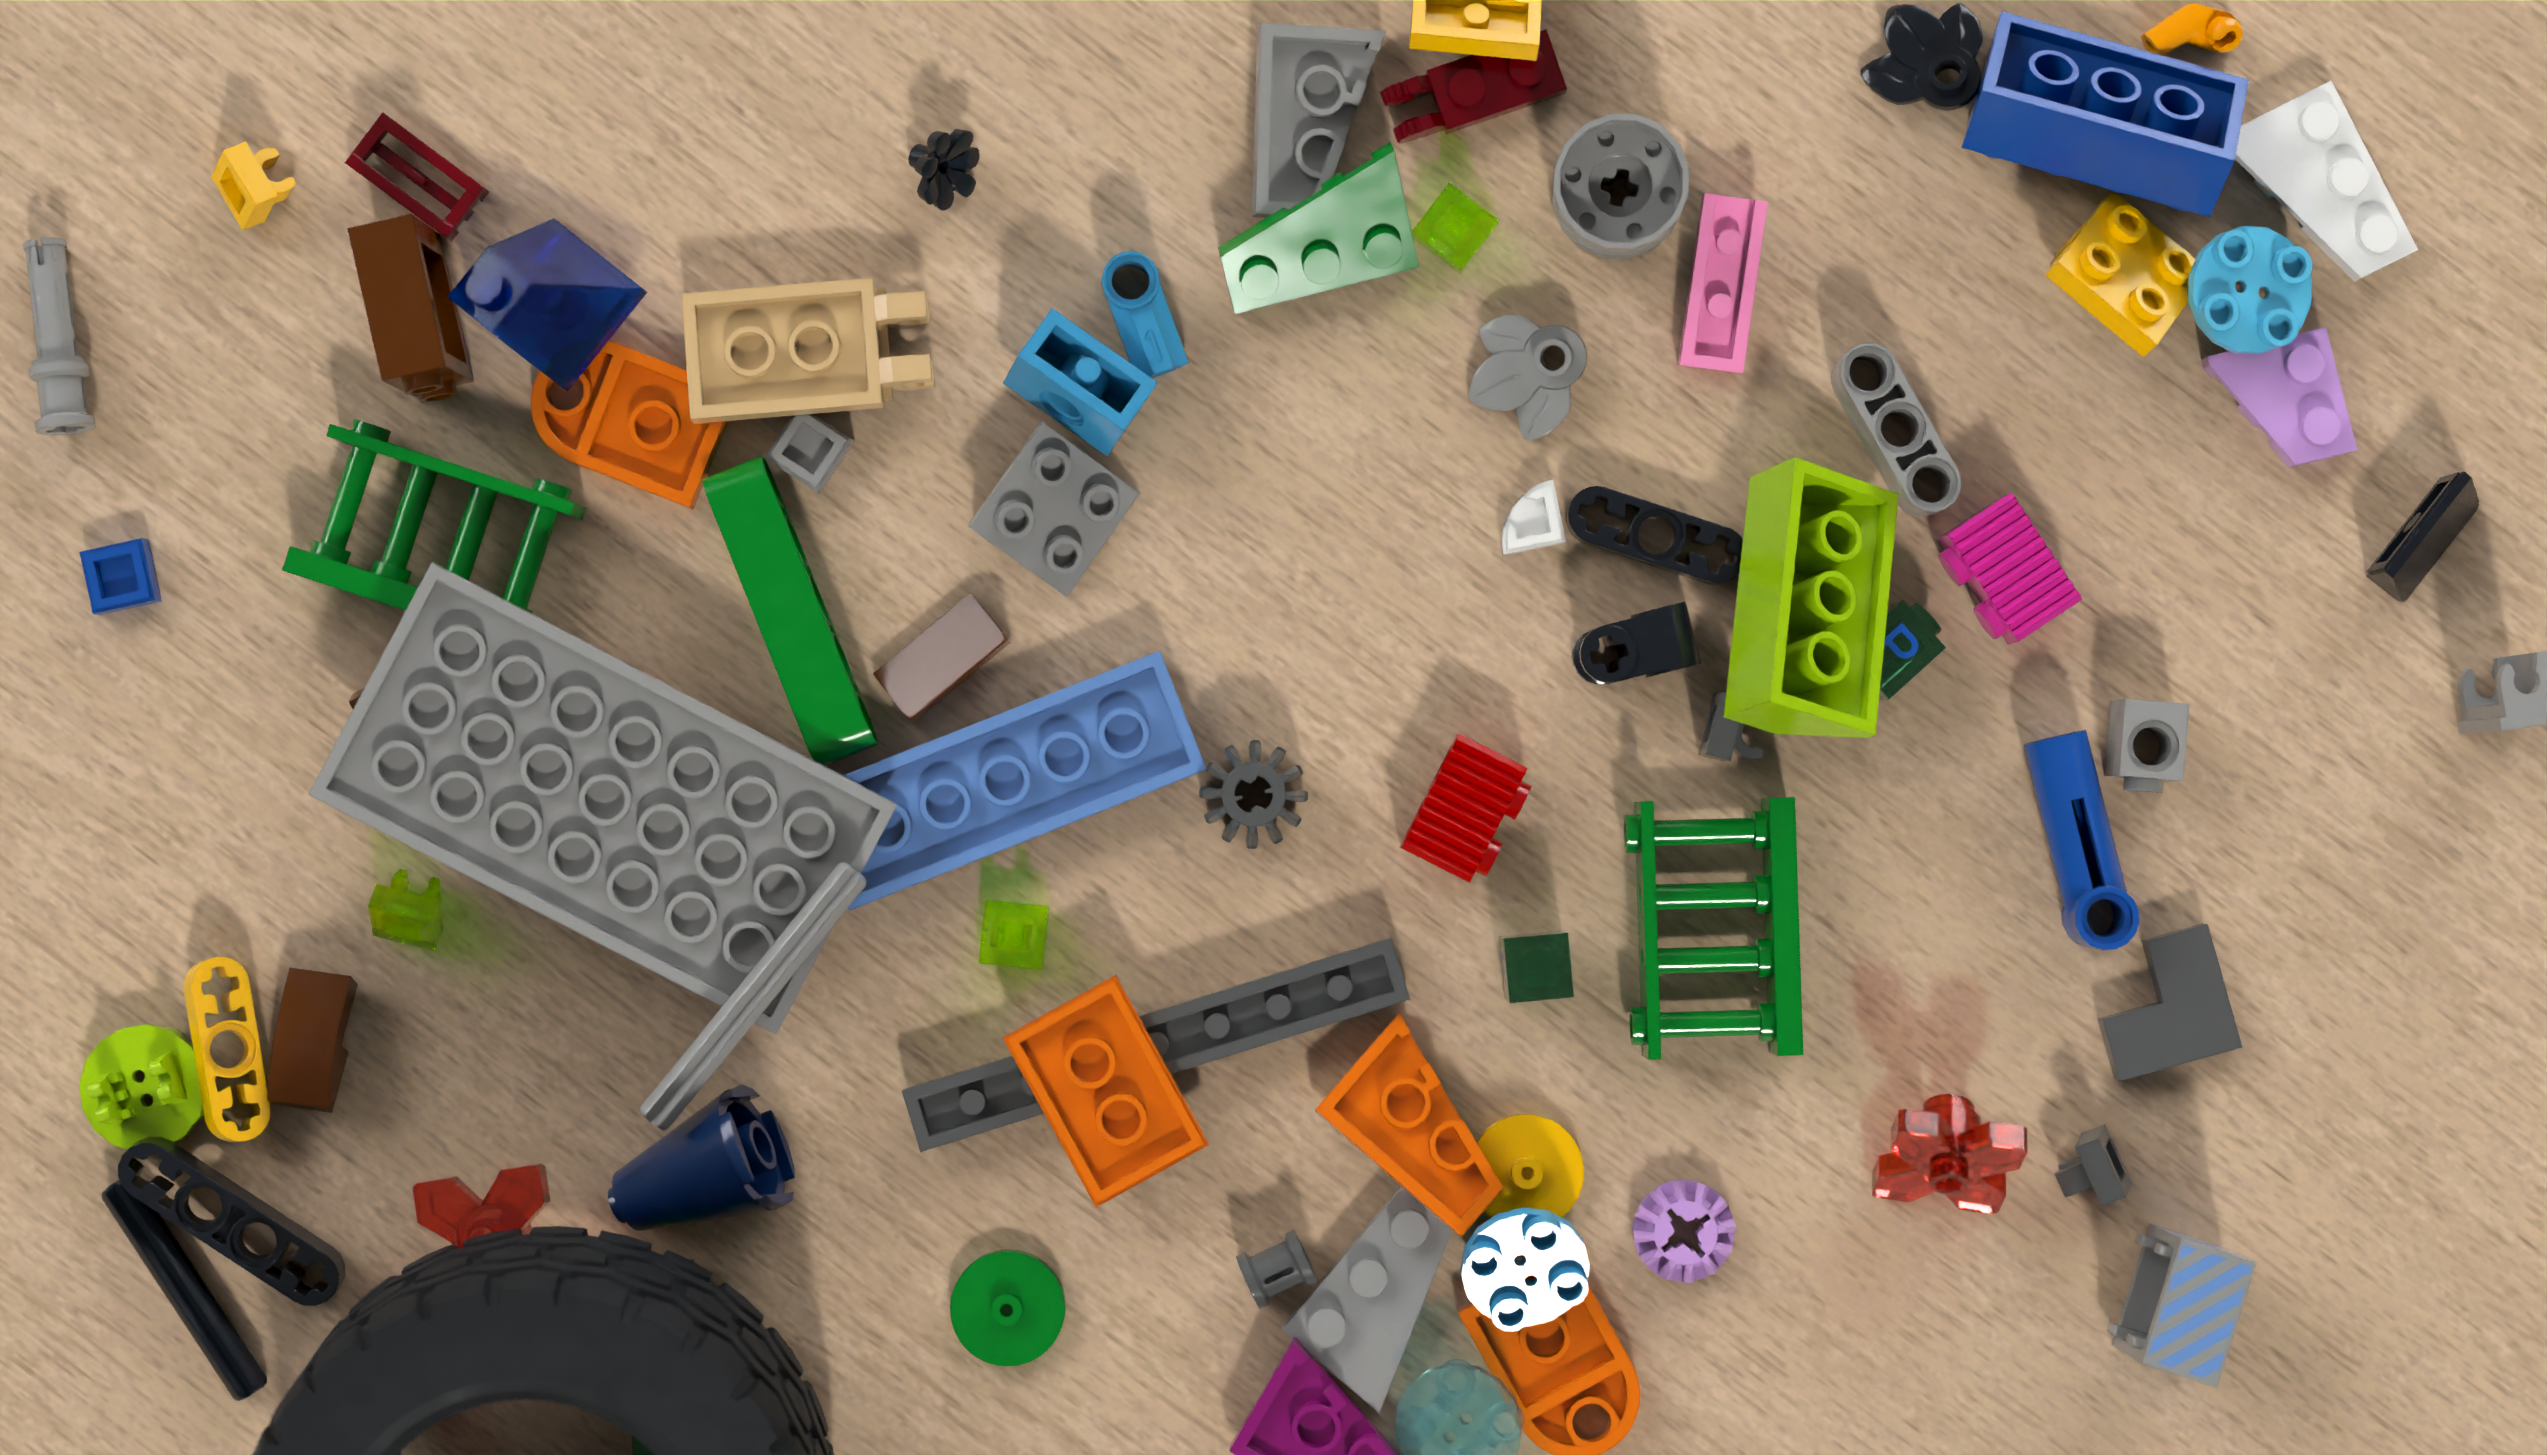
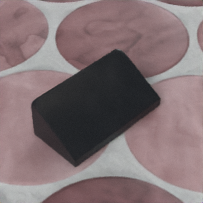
M2464 471L2440 477L2366 571L2368 573L2366 577L2399 602L2406 601L2477 511L2479 499L2472 477Z

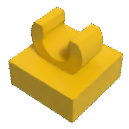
M247 142L240 143L223 150L213 170L211 178L242 231L265 222L274 203L288 198L296 184L293 177L285 178L280 182H273L265 175L263 170L274 166L280 155L276 148H265L254 155Z

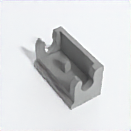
M2547 651L2493 658L2492 677L2496 682V690L2488 698L2482 697L2477 693L2475 689L2476 677L2473 670L2465 669L2462 671L2458 682L2463 721L2457 722L2459 734L2505 731L2547 724Z

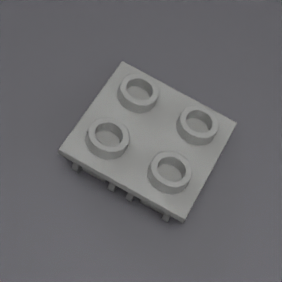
M1041 421L968 527L1059 592L1068 596L1140 493Z

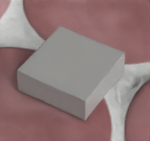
M814 414L791 416L764 458L821 494L855 441Z

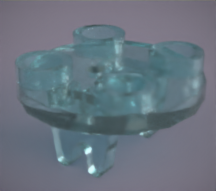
M1453 1359L1445 1362L1443 1365L1429 1368L1410 1383L1397 1406L1394 1431L1401 1455H1516L1520 1448L1525 1419L1516 1398L1500 1378L1479 1366L1471 1365L1465 1360ZM1468 1413L1472 1417V1421L1465 1422L1461 1415ZM1445 1433H1454L1456 1439L1448 1440Z

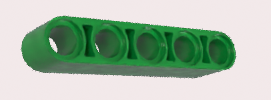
M761 455L702 479L709 504L812 759L826 766L878 745L874 726L765 458Z

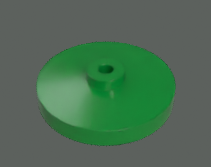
M1012 1249L993 1251L972 1262L956 1282L950 1302L951 1322L959 1341L978 1359L997 1366L1022 1365L1044 1354L1057 1339L1064 1323L1066 1311L1064 1291L1055 1272L1040 1258L1024 1251Z

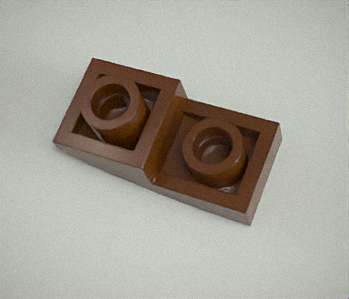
M289 968L278 1013L270 1061L267 1101L270 1104L332 1113L348 1057V1051L342 1046V1041L358 986L352 976Z

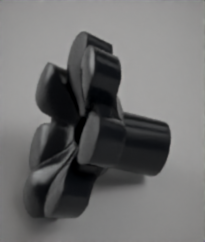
M955 129L950 135L946 132L935 131L928 137L927 146L917 144L911 149L908 157L909 164L922 176L917 193L927 204H933L940 210H947L953 204V191L963 197L970 196L974 191L976 181L971 175L966 173V170L972 169L978 164L980 154L978 148L970 147L974 138L973 133L970 131Z

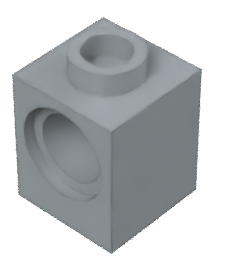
M2137 699L2111 700L2105 776L2124 778L2123 790L2162 793L2163 781H2183L2189 704ZM2143 729L2151 731L2159 743L2158 755L2148 765L2139 761L2133 750L2134 739Z

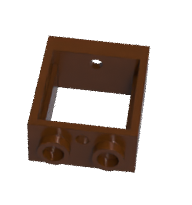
M412 214L347 228L382 381L404 391L406 395H419L420 402L439 401L458 395L456 386L474 382L441 234Z

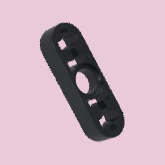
M1592 486L1583 489L1570 501L1567 507V527L1572 536L1583 544L1710 585L1726 583L1739 575L1743 539L1736 531L1729 527L1602 486ZM1595 499H1600L1606 502L1604 513L1621 520L1625 518V506L1637 510V514L1627 527L1626 545L1617 543L1614 540L1621 530L1619 528L1601 525L1596 533L1585 530L1587 519L1578 515L1579 507H1590ZM1657 517L1664 519L1670 524L1674 532V540L1668 551L1661 554H1653L1641 546L1638 540V530L1646 519ZM1686 526L1697 530V534L1691 540L1692 543L1708 547L1713 545L1717 538L1726 541L1724 551L1733 556L1732 564H1723L1714 573L1707 570L1708 559L1693 552H1689L1686 555L1687 565L1676 562L1675 558L1683 549L1686 541Z

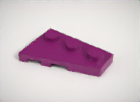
M1293 1337L1229 1449L1235 1455H1400L1295 1337Z

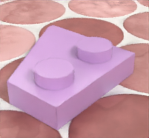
M2326 327L2297 334L2290 344L2264 353L2244 354L2227 351L2201 359L2203 369L2210 377L2216 376L2239 403L2237 406L2239 411L2252 426L2260 428L2267 435L2270 447L2289 468L2357 450Z

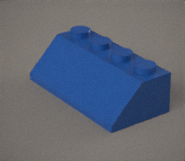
M2001 11L1981 74L1980 86L1973 100L1961 148L1982 153L1990 158L2003 159L2043 170L2051 175L2064 176L2100 186L2115 193H2125L2168 205L2176 210L2189 211L2211 217L2235 161L2249 79Z

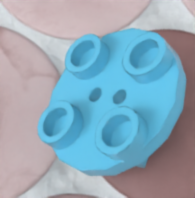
M2241 226L2216 235L2198 252L2189 273L2188 302L2197 326L2212 343L2232 353L2260 354L2290 344L2302 328L2311 307V257L2304 248L2295 246L2287 237L2267 227ZM2236 282L2241 284L2240 292H2237L2235 289ZM2260 288L2265 292L2263 299L2259 296Z

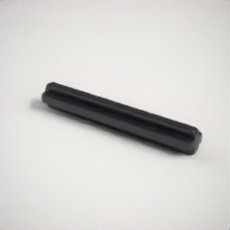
M120 1180L108 1186L101 1193L103 1202L233 1399L236 1401L245 1400L263 1388L267 1383L266 1375L160 1214L130 1195L122 1187Z

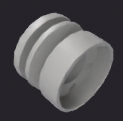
M1610 113L1585 123L1565 142L1554 168L1552 206L1561 229L1580 249L1603 259H1631L1655 249L1673 231L1688 198L1689 167L1680 144L1661 124L1638 114ZM1615 176L1627 178V189L1636 192V197H1625L1622 206L1609 204L1611 199L1610 193L1601 190V185H1612Z

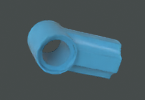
M1134 251L1121 252L1111 258L1104 267L1102 275L1103 296L1109 304L1129 363L1151 378L1188 365L1186 353L1159 281L1158 269L1153 261L1144 254ZM1129 266L1142 270L1149 282V287L1145 294L1131 300L1119 296L1112 287V279L1115 273L1123 267Z

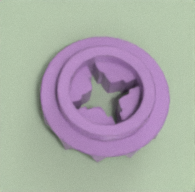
M1674 1180L1656 1187L1642 1200L1634 1216L1633 1240L1638 1255L1654 1273L1665 1280L1693 1283L1696 1280L1716 1274L1719 1267L1732 1254L1736 1225L1727 1202L1715 1190L1697 1181ZM1669 1209H1672L1677 1216L1680 1215L1687 1222L1694 1220L1696 1217L1700 1219L1707 1214L1708 1217L1700 1222L1701 1226L1695 1231L1696 1238L1699 1240L1697 1244L1702 1250L1700 1253L1697 1254L1693 1248L1689 1249L1683 1242L1677 1243L1674 1246L1670 1244L1662 1250L1661 1247L1669 1242L1668 1238L1675 1232L1670 1223L1672 1219L1667 1214Z

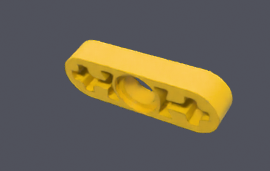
M214 957L196 963L188 971L184 980V996L205 1122L211 1133L221 1140L229 1142L248 1141L260 1135L270 1119V1103L267 1101L268 1091L249 977L243 966L231 958ZM212 968H216L219 978H230L231 990L222 993L221 996L223 1013L237 1010L239 1021L226 1020L206 1026L205 1015L219 1014L215 996L212 994L204 995L201 989L202 982L209 981L212 978ZM222 1031H231L238 1035L244 1046L242 1059L232 1068H223L217 1065L210 1054V1045L213 1038ZM248 1073L249 1084H237L235 1087L239 1103L251 1105L252 1116L242 1119V1130L238 1131L235 1122L224 1121L222 1116L223 1109H227L233 1104L231 1086L217 1089L215 1078H235Z

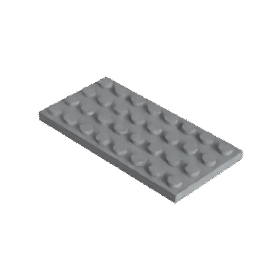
M431 563L308 794L720 1006L726 1003L838 864L845 862L862 873L898 805L436 563ZM832 928L760 1015L755 1024L777 1034Z

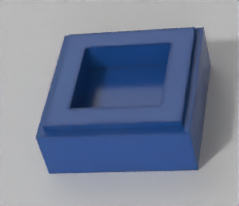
M140 538L80 552L93 614L104 615L162 602L149 540Z

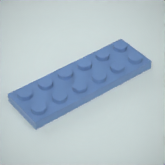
M1161 652L1152 653L843 775L898 804L861 873L867 881L866 886L848 907L849 911L1206 771L1204 760Z

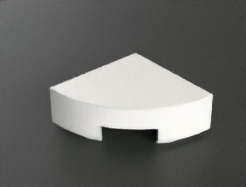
M1553 480L1545 481L1531 488L1511 508L1502 530V556L1566 542Z

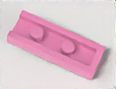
M1702 193L1678 365L1743 373L1768 201Z

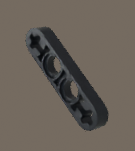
M149 1136L136 1142L122 1155L118 1164V1178L122 1187L130 1195L289 1299L304 1306H317L327 1302L341 1287L345 1278V1263L341 1254L334 1247L174 1142L163 1137ZM155 1154L162 1159L158 1170L163 1175L175 1181L184 1171L191 1178L177 1190L174 1199H171L165 1193L175 1184L159 1175L150 1182L144 1180L140 1176L144 1166L136 1160L137 1158L146 1160L149 1156ZM198 1187L213 1189L222 1201L220 1216L212 1220H204L197 1217L189 1206L191 1190ZM251 1223L268 1225L276 1235L275 1250L267 1255H257L246 1248L243 1242V1231L246 1225ZM292 1242L299 1249L290 1258L305 1267H309L315 1260L321 1262L325 1266L321 1276L329 1284L319 1281L311 1288L302 1282L306 1273L302 1267L290 1260L281 1271L274 1264L288 1251Z

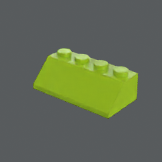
M1797 457L1750 477L1724 718L1781 735L1870 738L1876 736L1899 494Z

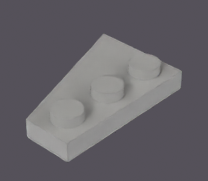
M1261 23L1258 26L1252 217L1267 218L1283 207L1291 209L1322 190L1321 184L1334 176L1345 146L1343 144L1355 111L1360 105L1367 85L1366 81L1386 31Z
M1400 1186L1282 1325V1331L1292 1339L1295 1337L1311 1356L1380 1413L1452 1230Z

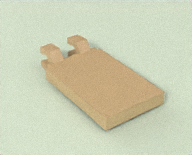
M873 278L681 294L690 420L694 424L885 408V401H894L893 390L911 391L935 388L934 363L931 361L930 354L890 357L888 328L907 329L931 326L929 301L926 298L925 291L886 294L885 287H875Z

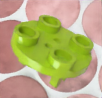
M153 1024L121 1028L101 1040L85 1061L79 1083L82 1110L94 1131L116 1147L129 1149L139 1140L149 1136L163 1137L176 1143L188 1136L195 1126L205 1118L193 1044L179 1029L165 1028ZM139 1070L145 1074L142 1082L136 1078ZM147 1094L153 1098L151 1106L145 1103V1096Z

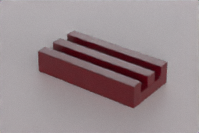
M383 112L345 161L348 166L451 242L459 233L457 229L464 220L467 222L474 213L472 209L479 200L483 201L489 193L486 188ZM389 132L463 187L466 191L459 200L381 143L386 134ZM375 153L449 208L451 211L446 218L442 220L368 165L366 161L370 155Z

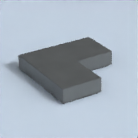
M2199 924L2141 940L2158 1002L2097 1018L2113 1077L2117 1081L2127 1080L2242 1048L2208 924Z

